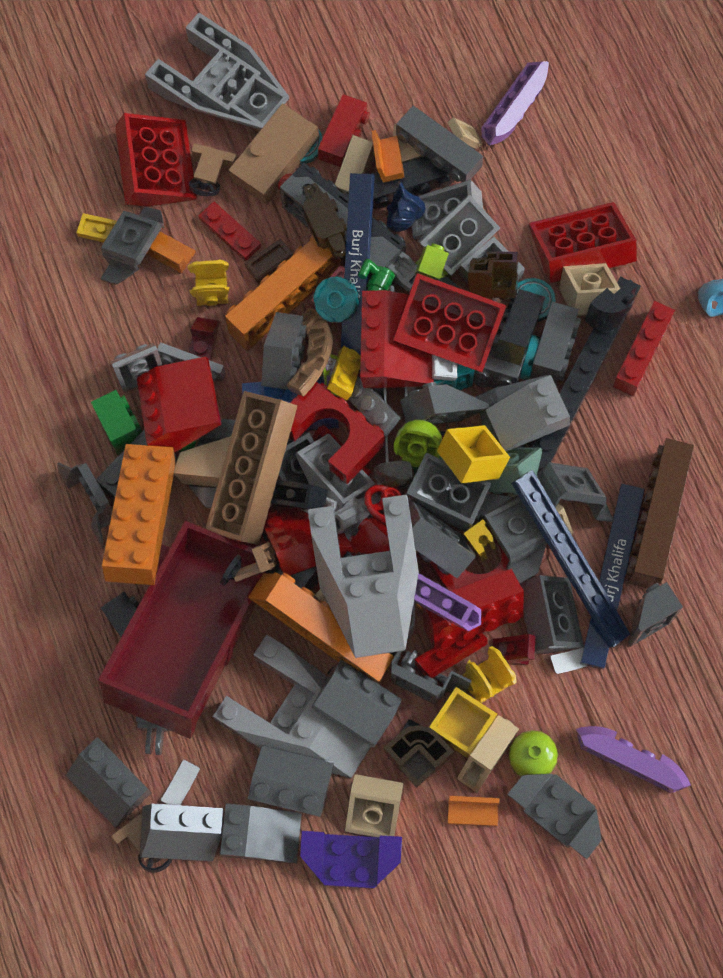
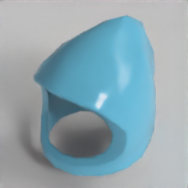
M723 279L707 282L698 291L699 303L703 310L711 317L723 315ZM712 301L718 303L716 309L712 308Z

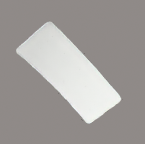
M584 647L552 655L551 660L555 672L559 674L586 667V665L580 664Z
M183 760L161 801L168 805H181L200 768Z

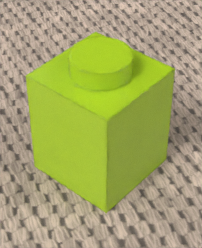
M432 243L431 246H425L415 274L418 273L439 280L449 253L444 251V247Z

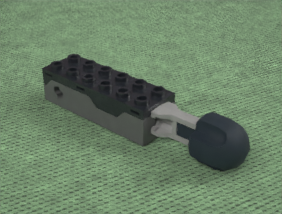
M303 163L293 174H285L280 179L278 189L281 194L282 208L309 230L310 228L304 217L303 204L306 198L303 187L313 183H317L323 193L327 192L330 200H335L338 207V212L336 213L339 219H344L347 227L349 195L340 192L331 180H325L313 166L309 167ZM372 217L370 260L377 266L390 269L395 274L393 282L410 292L416 275L417 265L406 254L404 239L400 235H394L390 232L385 223L380 220L377 221ZM345 231V241H344V242H345V251H346L347 231ZM442 277L438 280L440 282L460 288L448 277Z

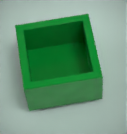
M114 390L92 401L91 404L117 456H119L125 450V445L131 444L142 430L125 396L120 397L117 390Z

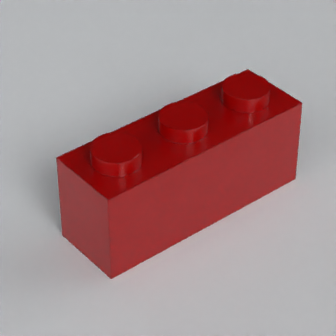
M345 94L342 95L318 147L319 160L338 167L342 166L352 136L361 137L362 131L360 129L363 124L366 125L370 112H367V102Z

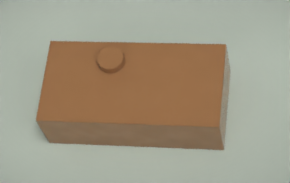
M282 103L228 170L231 180L267 205L279 190L278 183L285 174L293 173L303 157L320 138L318 127Z

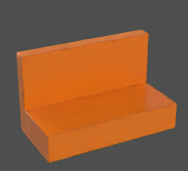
M376 130L371 131L376 168L382 182L404 178L398 137L393 136L380 140Z
M159 232L146 255L182 273L196 251Z
M449 796L448 824L497 827L500 798Z

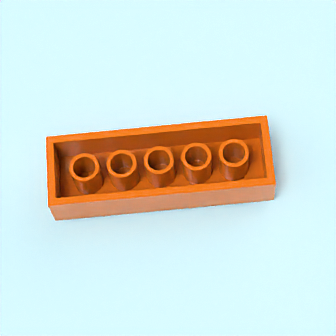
M312 235L309 242L305 246L298 247L288 261L284 260L281 262L271 276L267 275L264 277L254 291L250 290L247 292L238 305H233L228 309L225 319L229 334L248 352L269 333L276 312L290 314L315 292L316 287L323 280L330 278L340 265L342 267L345 265V256L342 259L334 258L329 247L324 249L318 247Z
M125 445L102 562L105 582L155 584L175 470L173 447Z
M276 572L273 574H262L248 596L250 600L335 661L343 660L373 681L379 682L394 658L393 655L386 653L355 658L328 603L324 601L319 602L314 599L315 594L305 587L299 588L294 584L296 580L286 573L282 575Z

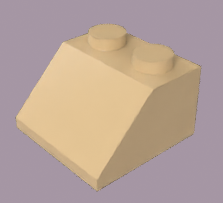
M606 263L563 266L559 289L567 305L579 309L578 316L587 315L590 302L606 288L613 294L620 289Z
M355 774L350 793L345 832L372 837H380V835L395 836L403 783Z

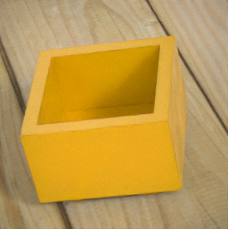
M485 425L447 429L437 450L461 483L499 479L510 458Z
M456 687L430 725V728L437 732L451 748L469 758L495 721L497 713Z

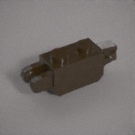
M317 183L303 187L306 198L303 204L304 217L317 246L323 249L329 247L334 258L342 259L346 254L344 241L347 227L344 219H339L336 213L338 212V207L335 200H330L327 192L323 193Z

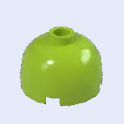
M412 420L399 429L394 441V452L402 457V461L405 464L419 467L426 453L439 458L440 455L437 450L442 441V436L437 427L431 422Z
M531 730L521 733L514 739L509 748L510 765L520 777L524 775L550 774L557 764L558 752L556 744L550 736L541 731Z

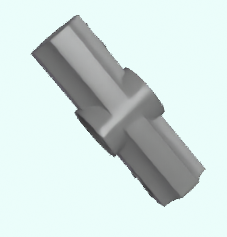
M378 493L373 494L371 497L372 504L379 503L381 500V496ZM354 497L341 509L334 512L337 533L342 534L353 527L358 529L359 524L365 518L370 519L372 517L365 506L364 497L360 499Z

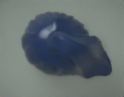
M400 181L398 182L396 193L393 195L392 203L387 206V227L394 233L405 231L411 227L415 220L423 216L426 209L420 197L409 193Z

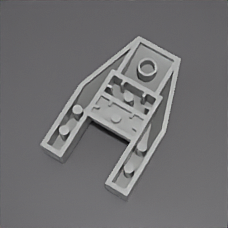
M198 13L186 26L188 42L213 59L194 81H191L160 59L145 73L148 88L166 100L198 112L260 130L282 103L285 104L289 100V95L251 46L201 13Z
M407 495L382 498L390 551L341 558L333 506L308 509L320 589L355 658L405 651L419 574Z
M266 635L253 654L255 661L294 684V687L270 723L228 696L224 698L213 718L216 722L260 750L262 745L332 761L334 762L332 774L352 778L371 746L311 708L327 676L288 647Z

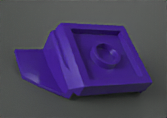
M302 831L300 857L324 886L375 889L401 863L402 837L325 834L324 832Z

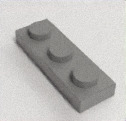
M161 342L157 348L160 359L165 364L200 358ZM209 360L213 381L219 380L222 382L226 374L224 366Z
M357 376L352 395L348 400L372 425L379 426L383 430L384 436H388L401 418L372 388H363L361 378Z

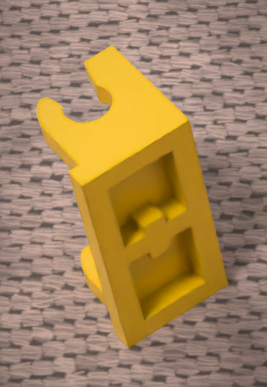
M481 520L464 533L469 545L482 562L488 559L483 546L486 547L488 543L493 550H496L493 537L484 520Z

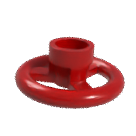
M374 485L366 491L364 503L368 512L375 519L386 524L385 515L378 512L384 510L382 498L400 496L402 494L397 489L387 485ZM376 492H381L379 503L372 504V495Z

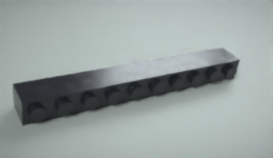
M620 276L617 283L621 288L629 280ZM636 284V285H637V288H636V291H635V294H634L636 297H635V299L631 302L632 306H633V304H634V302H635V300H636V298H637V296H638V293H639V290H640V287H641V286L638 285V284ZM630 310L624 315L621 326L614 330L601 331L593 328L560 392L563 403L570 415V425L536 439L532 448L542 449L537 472L538 479L547 464L553 462Z

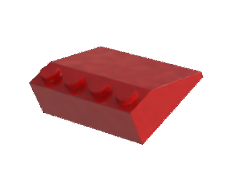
M124 113L116 124L115 129L125 205L147 207L196 200V194L189 189V182L194 178L186 120Z
M614 202L529 223L543 269L550 283L561 281L563 266L606 263L609 268L637 261V240Z
M417 273L393 341L483 372L506 305Z
M387 290L362 291L360 378L363 388L422 387L424 384L434 382V379H432V354L393 341L409 294Z
M206 356L157 366L137 378L148 446L173 447L175 453L221 425L210 363Z
M284 506L270 507L263 530L268 542L270 541L282 573L291 576L316 566L308 513L300 509ZM337 533L340 555H345L347 551L354 552L345 533Z

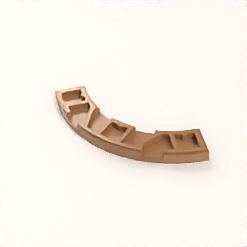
M308 308L301 315L303 316V325L307 326L306 333L309 336L307 351L309 356L307 362L302 363L298 372L286 385L291 392L303 397L324 371L333 345V336L329 324L313 308Z

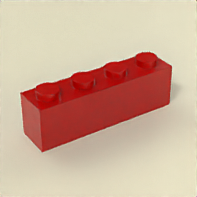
M657 301L653 302L615 379L614 388L634 397L675 312L674 309Z

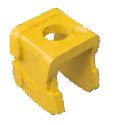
M224 260L196 261L188 265L187 269L190 273L195 274L196 287L189 291L196 298L197 306L228 304L230 288L227 287L226 271H228L229 267L228 262Z
M493 646L488 649L487 654L489 657L487 660L479 665L469 660L465 667L466 672L461 675L471 680L468 691L480 703L485 702L508 686L516 683L514 671L511 670L501 652Z

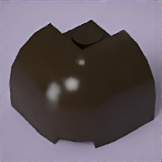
M486 252L485 257L472 258L468 271L470 292L493 300V298L501 300L515 298L518 288V252Z
M421 725L409 726L384 746V752L415 788H418L433 773L438 771L454 753L437 732L430 727Z

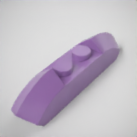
M529 62L523 68L482 126V137L488 145L497 144L505 140L515 130L517 123L523 118L525 111L535 101V97H538L544 86L548 72V62Z
M418 574L414 597L415 603L467 631L481 625L480 608L423 575Z
M588 726L576 729L581 749L669 793L691 786L682 769L663 754L657 760L655 759V754L644 749L642 751L632 748L633 744L625 739L620 738L619 741L616 740L617 732L608 728Z

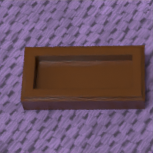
M279 239L246 262L245 268L259 283L264 277L275 272L281 262L284 260L288 261L293 256V253Z

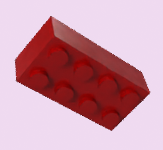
M512 569L452 590L451 592L481 609V625L470 631L460 628L422 607L424 629L433 648H448L453 643H456V641L472 639L478 633L493 631L501 625L514 623L523 618L524 591Z

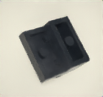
M629 280L615 294L606 288L590 302L585 321L591 327L601 331H610L621 326L624 315L631 309V302L636 297L634 294L637 285L632 280Z

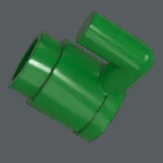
M365 259L358 277L366 279L369 271L372 273L367 284V291H388L395 278V274L390 269L377 266L372 260Z

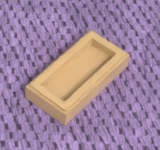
M452 118L447 122L453 134L470 147L477 149L482 145L474 127L456 118Z

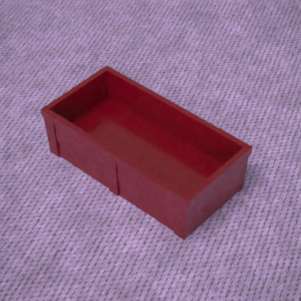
M184 522L156 573L155 584L148 587L98 679L104 703L191 739L196 729V723L225 665H228L233 649L256 606V603L250 600L248 596L262 574H270L269 569L237 582L229 580L225 586L220 584L223 574L238 554L243 557L241 568L256 562L252 547L190 522Z

